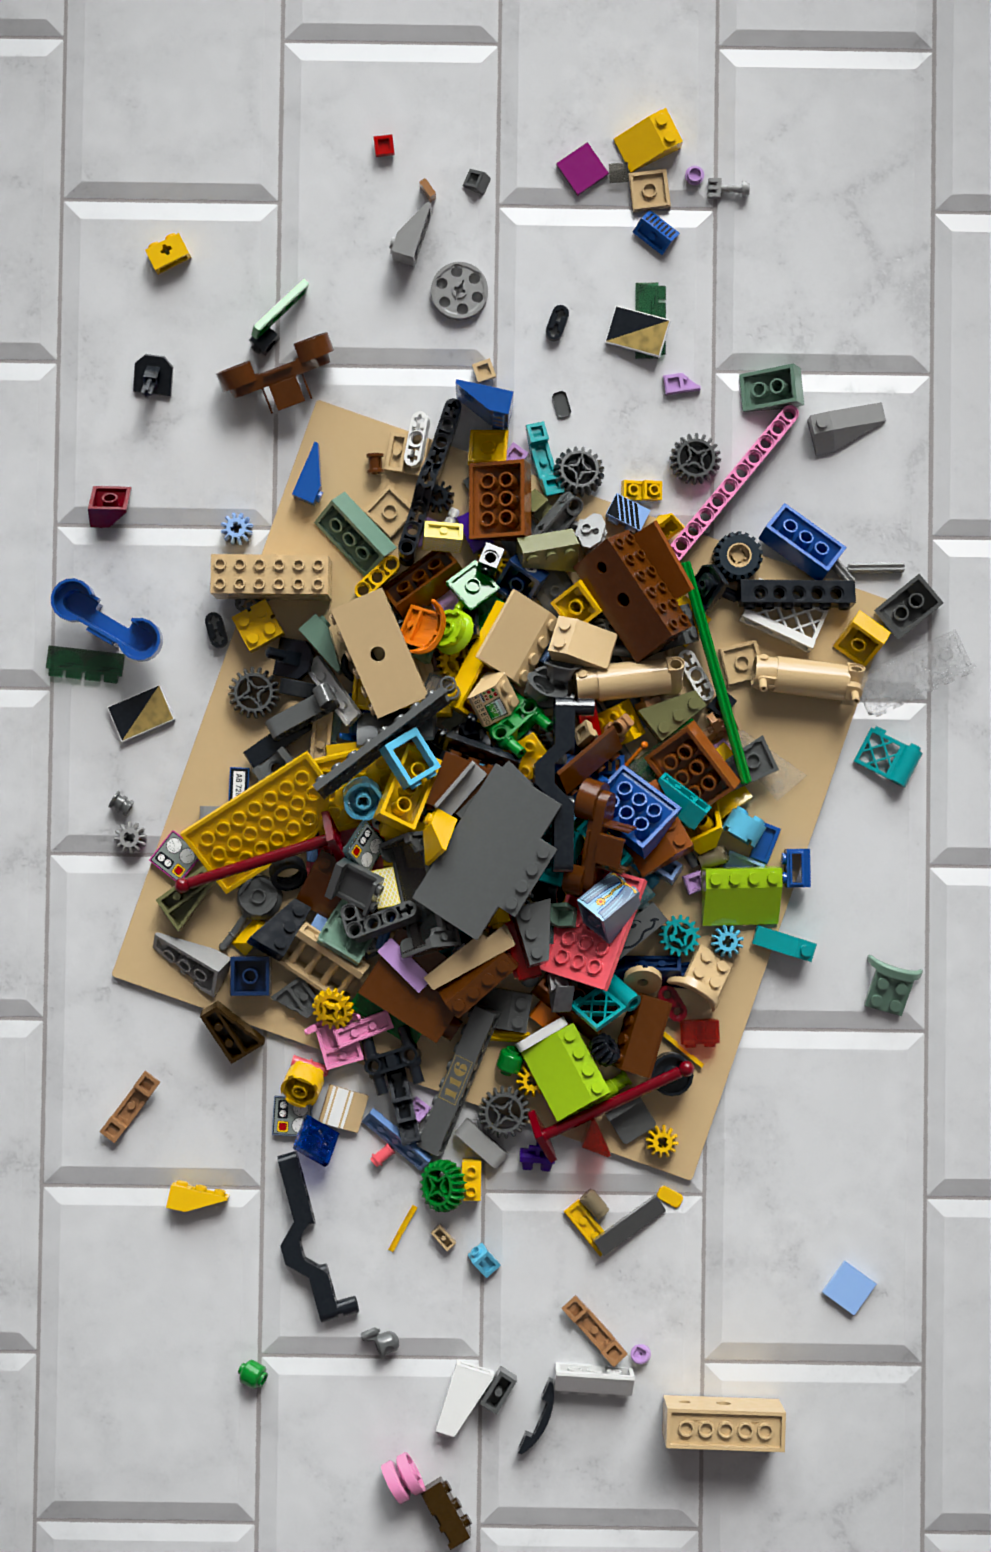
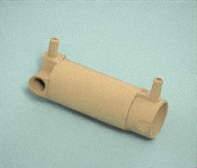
M672 648L666 650V656L661 659L642 660L638 663L636 661L610 663L608 670L584 666L581 669L575 670L573 674L576 701L578 698H594V700L607 701L678 694L682 690L685 662L682 658L674 656Z
M761 654L756 655L753 661L751 676L755 675V677H751V687L761 692L772 690L775 693L841 701V704L856 705L862 697L861 685L865 667L857 663L847 662V665L782 656L775 658Z

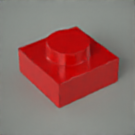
M392 134L373 136L376 157L395 155Z

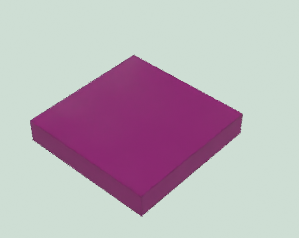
M588 142L556 163V166L577 196L609 175V172Z

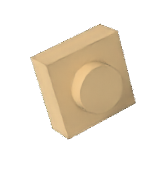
M490 358L472 364L478 384L496 378Z

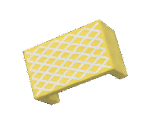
M425 521L422 535V550L460 553L463 541V524Z
M388 867L372 871L385 878L382 884L384 890L376 901L378 902V911L401 903L394 868Z

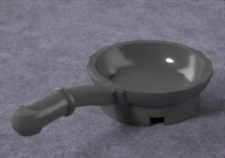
M256 875L241 884L237 892V903L242 916L232 930L228 932L223 942L219 944L220 951L228 949V946L245 924L246 919L263 921L273 917L279 911L282 905L283 894L281 890L273 886L270 877Z

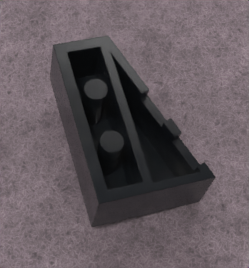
M294 898L251 935L246 943L280 962L311 907Z

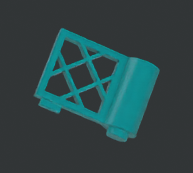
M878 726L875 729L871 727L853 762L889 779L899 786L906 787L923 754L920 751L921 748L913 743L910 746L886 735V730ZM872 733L880 736L882 744L871 747L869 739ZM894 743L900 746L896 754L889 756L885 745ZM883 746L886 757L876 760L873 749ZM870 750L873 761L865 763L859 760L863 752ZM895 757L891 763L890 758ZM888 760L890 767L887 773L879 770L877 762Z
M613 974L608 991L595 988L584 997L579 996L572 1002L571 1009L598 1032L624 1012L636 1009L640 1004L641 997ZM602 993L605 996V1000H594V997ZM583 1005H591L590 1011H582L579 1008ZM602 1005L604 1006V1011H593V1006ZM607 1006H616L619 1009L614 1012L607 1011ZM592 1016H602L603 1020L596 1024L592 1020Z

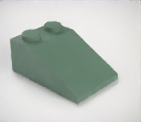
M794 363L739 374L743 412L778 410L788 405L795 407L804 405L801 368Z
M315 614L299 630L335 671L341 675L343 672L332 632L329 629L331 625L323 615L318 617Z

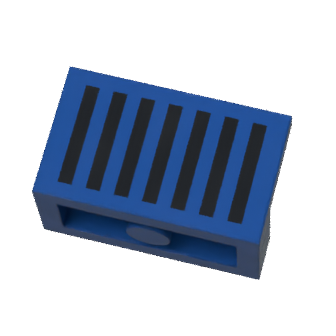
M651 210L640 219L633 230L635 235L661 255L666 252L672 241L680 234Z

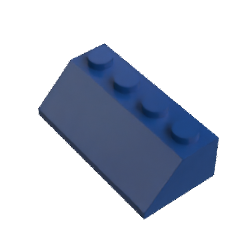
M786 503L782 505L768 522L758 538L815 580H823L847 548Z

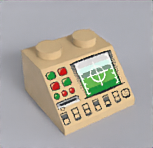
M486 672L467 697L482 727H487L511 715L519 703L505 672Z

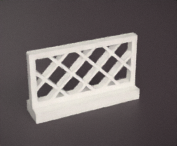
M754 592V595H757L758 599L763 598L761 597L759 592ZM773 592L774 597L775 595L780 594L778 592ZM792 593L794 598H796V599H800V598H801L800 596H798V595ZM762 607L763 611L757 613L752 610H744L739 620L740 622L808 653L813 649L816 638L829 611L820 610L819 607H812L811 610L796 613L793 607L791 609L792 615L783 617L780 610L781 607H774L771 610H764ZM777 609L780 619L771 620L767 612ZM818 610L823 614L820 619L813 621L810 611ZM806 613L810 623L801 625L797 616ZM794 617L798 627L791 629L787 627L785 620ZM811 625L814 631L812 638L806 636L802 628Z

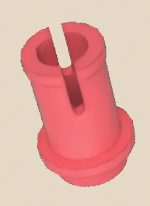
M387 1143L376 1154L373 1153L370 1160L376 1167L383 1166L382 1163L395 1154V1151Z

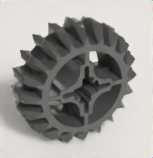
M695 433L694 439H692L691 434H687V441L684 437H681L680 442L682 444L675 442L674 445L677 449H671V453L674 455L670 456L669 460L675 462L670 464V467H677L673 474L676 475L680 472L681 475L678 479L682 480L683 477H686V484H688L690 479H692V485H696L697 479L700 484L704 483L703 478L710 481V475H716L713 469L719 470L720 468L716 463L721 462V458L715 456L720 455L721 452L720 450L714 451L718 445L713 444L711 446L712 439L709 438L706 442L704 440L706 435L704 434L701 439H698V433ZM690 445H699L704 447L705 450L696 451ZM685 448L688 460L681 464L680 453ZM709 454L711 463L710 467L706 470L703 458ZM692 456H701L698 460V462L700 463H697L696 461L690 462L693 458ZM694 467L701 473L694 474L685 469Z
M576 446L573 452L568 448L566 453H560V458H556V464L553 466V470H555L553 475H560L555 480V483L557 484L562 480L560 488L564 487L566 492H573L574 496L579 493L582 498L584 497V492L589 496L592 493L591 490L597 491V486H601V480L604 479V474L602 473L604 472V467L600 466L602 465V460H596L598 455L594 454L592 456L591 449L585 452L584 446L581 448V451H578ZM578 460L575 464L566 465L570 461ZM584 462L589 464L591 468L587 467ZM580 466L581 473L579 475V478H577L578 473L576 472L578 470V467ZM566 476L571 477L573 479V482H571ZM592 479L587 483L580 484L582 480Z
M254 667L250 668L251 673H248L246 668L243 669L244 676L238 672L236 675L240 679L237 681L232 678L231 680L236 685H229V689L234 690V692L228 693L229 697H235V699L230 701V704L237 703L234 710L237 711L242 708L239 713L242 716L247 711V718H250L252 713H254L255 719H258L259 712L262 717H265L264 710L272 713L269 706L272 705L276 708L277 704L273 700H280V697L275 696V693H279V689H274L279 683L271 682L275 676L271 675L267 678L269 671L266 670L261 674V667L257 669V673H255ZM252 678H262L267 682V685L256 686ZM246 681L247 691L239 696L240 687ZM252 687L255 688V690H260L258 693H256L257 699L254 698V696H249L250 693H252ZM270 690L267 702L262 705V694ZM252 699L257 708H248L241 701Z
M501 1086V1092H498L496 1087H494V1095L488 1091L486 1094L489 1099L484 1097L481 1099L486 1104L479 1105V1108L484 1111L479 1112L478 1116L485 1117L480 1120V1123L484 1124L487 1122L484 1130H488L491 1127L490 1135L497 1131V1138H500L501 1133H504V1137L507 1139L508 1132H511V1135L515 1137V1129L521 1133L522 1129L519 1126H527L523 1119L529 1120V1116L524 1113L530 1112V1108H524V1106L528 1105L529 1102L528 1100L521 1101L525 1097L524 1094L517 1097L518 1089L511 1093L512 1087L509 1086L507 1092H505L504 1086ZM499 1097H509L507 1102L502 1105L493 1102ZM514 1101L520 1107V1117H517L511 1111ZM508 1106L510 1115L505 1114L501 1117L499 1109L504 1110ZM489 1107L493 1108L498 1114L495 1123L489 1118ZM504 1120L516 1122L510 1127H499Z

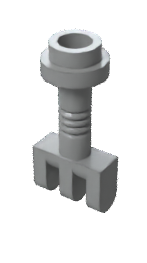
M722 178L708 179L709 184H716L708 186V191H715V193L707 194L708 199H721V193L727 192L742 193V197L750 194V183H746V181H742V185L733 186L721 185Z

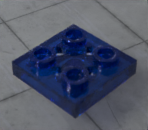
M306 1115L302 1121L293 1149L326 1167L330 1162L340 1133L313 1117Z

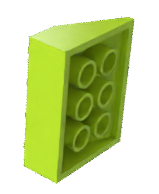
M778 866L701 868L702 926L778 924L782 896V868Z
M574 1023L521 1052L557 1122L610 1094L606 1082Z

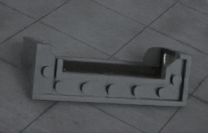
M423 831L406 832L379 844L382 858L388 863H393L400 902L412 901L422 910V917L419 921L405 926L408 938L403 939L400 943L402 958L419 957L462 945L457 927L412 898L433 863L429 866L425 864Z

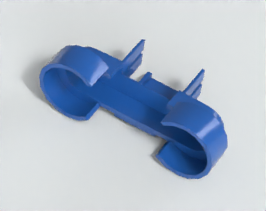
M76 578L65 579L53 588L51 606L60 618L72 623L81 622L88 626L86 629L88 632L116 648L119 646L122 653L128 658L138 662L149 661L155 658L161 651L163 635L158 626L144 618H132V624L127 628L100 612L103 605L99 604L100 598L95 595L93 589L84 581Z

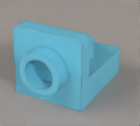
M483 1243L475 1246L468 1254L473 1265L486 1278L501 1266L499 1261L487 1250Z

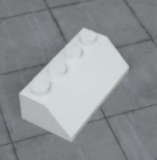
M555 1363L554 1390L560 1394H569L570 1391L577 1392L578 1395L596 1393L597 1396L607 1397L608 1394H615L618 1398H627V1395L632 1396L635 1380L632 1368Z

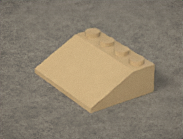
M512 589L475 657L493 671L505 672L510 683L524 688L528 681V673L533 672L553 636L558 618L517 590Z

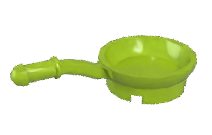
M460 600L455 605L454 610L444 611L446 627L443 637L437 646L443 654L452 655L460 652L467 646L473 635V621L467 613L462 611L464 605Z

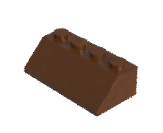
M431 551L382 588L388 600L400 616L405 619L411 604L425 608L432 603L431 599L436 600L450 589L445 585L446 581L460 572L462 567L450 552Z
M612 725L555 773V784L566 795L573 796L578 791L576 787L582 784L586 778H591L590 775L594 772L599 774L606 768L604 763L608 760L612 763L620 756L618 752L623 747L616 728Z
M506 950L438 987L437 991L444 1003L459 1019L515 970L519 963Z
M636 992L641 997V1001L636 1009L626 1012L617 1043L621 1051L620 1058L612 1066L651 1079L672 1003Z

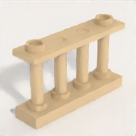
M305 922L296 934L301 940L292 954L287 951L278 963L319 991H325L327 988L333 991L337 988L338 993L344 991L343 996H350L346 992L347 988L355 977L361 979L370 965L361 959L358 966L323 945H319L316 941L321 931ZM307 944L317 950L308 965L298 959ZM323 955L333 961L324 975L314 970ZM339 966L349 972L340 986L330 981Z

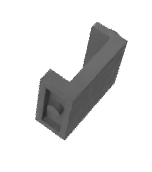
M344 857L335 864L325 897L332 900L335 896H338L363 910L362 915L366 917L371 912L374 913L378 906L376 901L384 890L382 884L385 878Z

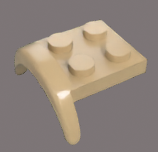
M700 944L684 976L670 977L667 983L682 986L697 993L710 1004L711 1011L714 1012L719 1003L718 995L733 964Z

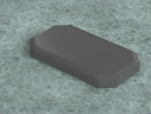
M559 391L554 393L552 398L557 415L560 418L569 416L571 409L566 392Z

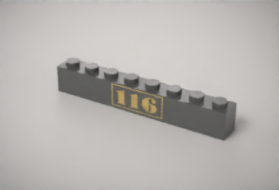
M483 1004L475 1005L470 1009L468 1023L461 1030V1040L454 1047V1057L448 1062L446 1070H448L447 1074L439 1084L440 1091L433 1098V1108L425 1118L426 1125L424 1129L420 1131L422 1142H419L417 1147L435 1156L444 1153L501 1013Z

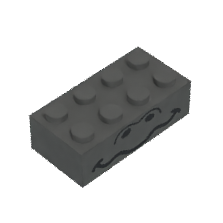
M645 901L638 907L639 911L635 914L619 960L668 921L654 902L650 901L648 903Z

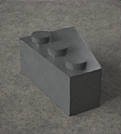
M551 898L524 905L516 917L512 916L527 969L545 964L549 960Z

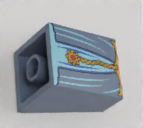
M610 872L577 899L583 923L610 944L641 905L639 891L634 886H629L622 876H617Z

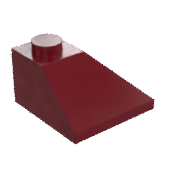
M93 486L88 505L90 527L109 528L126 514L132 488Z

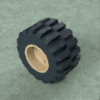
M742 531L731 532L727 536L725 535L713 550V565L719 568L725 579H729V582L749 579L760 568L763 560L761 558L763 551L759 549L760 543L755 542L756 538L754 536L752 538L749 537V533L745 532V534H742Z

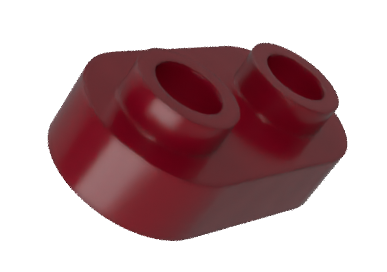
M670 985L662 986L658 990V998L672 1003L669 1017L676 1022L684 1020L687 1016V1008L677 991ZM669 991L671 996L664 998V992ZM680 1008V1014L675 1015L674 1009Z

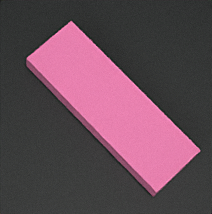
M383 1010L347 1024L345 1027L342 1026L339 1029H335L333 1033L339 1049L392 1029L394 1026L389 1013Z

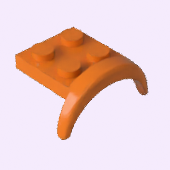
M431 599V602L436 612L410 605L400 629L406 644L418 648L410 650V653H429L438 646L443 637L446 627V615L441 605L435 599Z

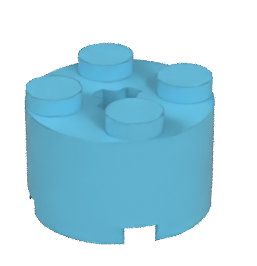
M367 776L355 778L343 790L344 808L353 819L363 821L373 819L382 797L381 789L374 780ZM360 797H363V798L366 797V800L363 801L362 799H359V798H360Z
M737 806L736 809H732L724 822L723 830L726 831L728 828L727 831L730 832V835L747 845L751 842V846L755 848L766 830L764 826L765 821L757 816L751 818L748 816V811Z

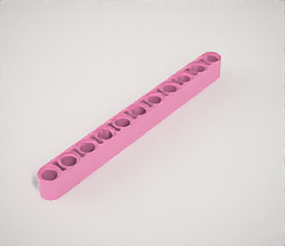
M788 405L782 409L671 543V547L679 561L682 560L795 423L799 416V411L795 406ZM784 413H792L793 419H787ZM777 426L781 429L782 432L780 434H776L773 432L772 428ZM767 441L770 447L763 448L760 442ZM748 456H756L758 462H750ZM743 470L746 476L743 478L739 477L736 471ZM724 485H732L734 491L727 492L724 488ZM719 499L722 505L716 507L713 505L712 500ZM700 514H708L710 520L703 521L700 518ZM695 528L698 535H690L688 529ZM676 543H684L686 549L683 551L678 550Z

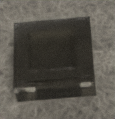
M628 162L608 164L609 183L629 182Z

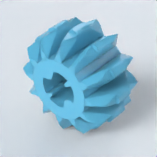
M723 925V932L716 928L715 930L719 935H711L713 939H717L716 942H711V946L718 945L714 952L717 953L721 950L720 956L724 957L727 951L728 957L731 958V951L739 954L736 947L743 948V945L738 944V941H742L744 938L736 937L740 934V930H736L733 933L734 926L731 925L727 931L726 925ZM726 936L732 939V942L727 947L726 944L722 943Z

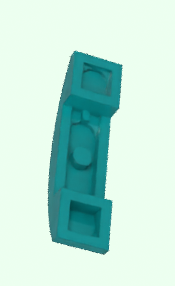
M545 422L527 424L525 427L529 450L538 481L545 496L564 493V487L560 488L562 480L557 484L555 483V480L560 475H553L555 472L553 466L555 464L548 444L549 436Z

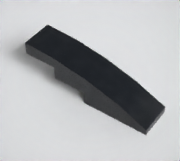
M313 722L281 740L274 741L271 734H268L244 751L243 754L252 767L255 768L276 754L279 748L282 746L286 748L305 733L312 730Z
M402 1068L386 1073L402 1145L407 1146L422 1142L406 1069Z

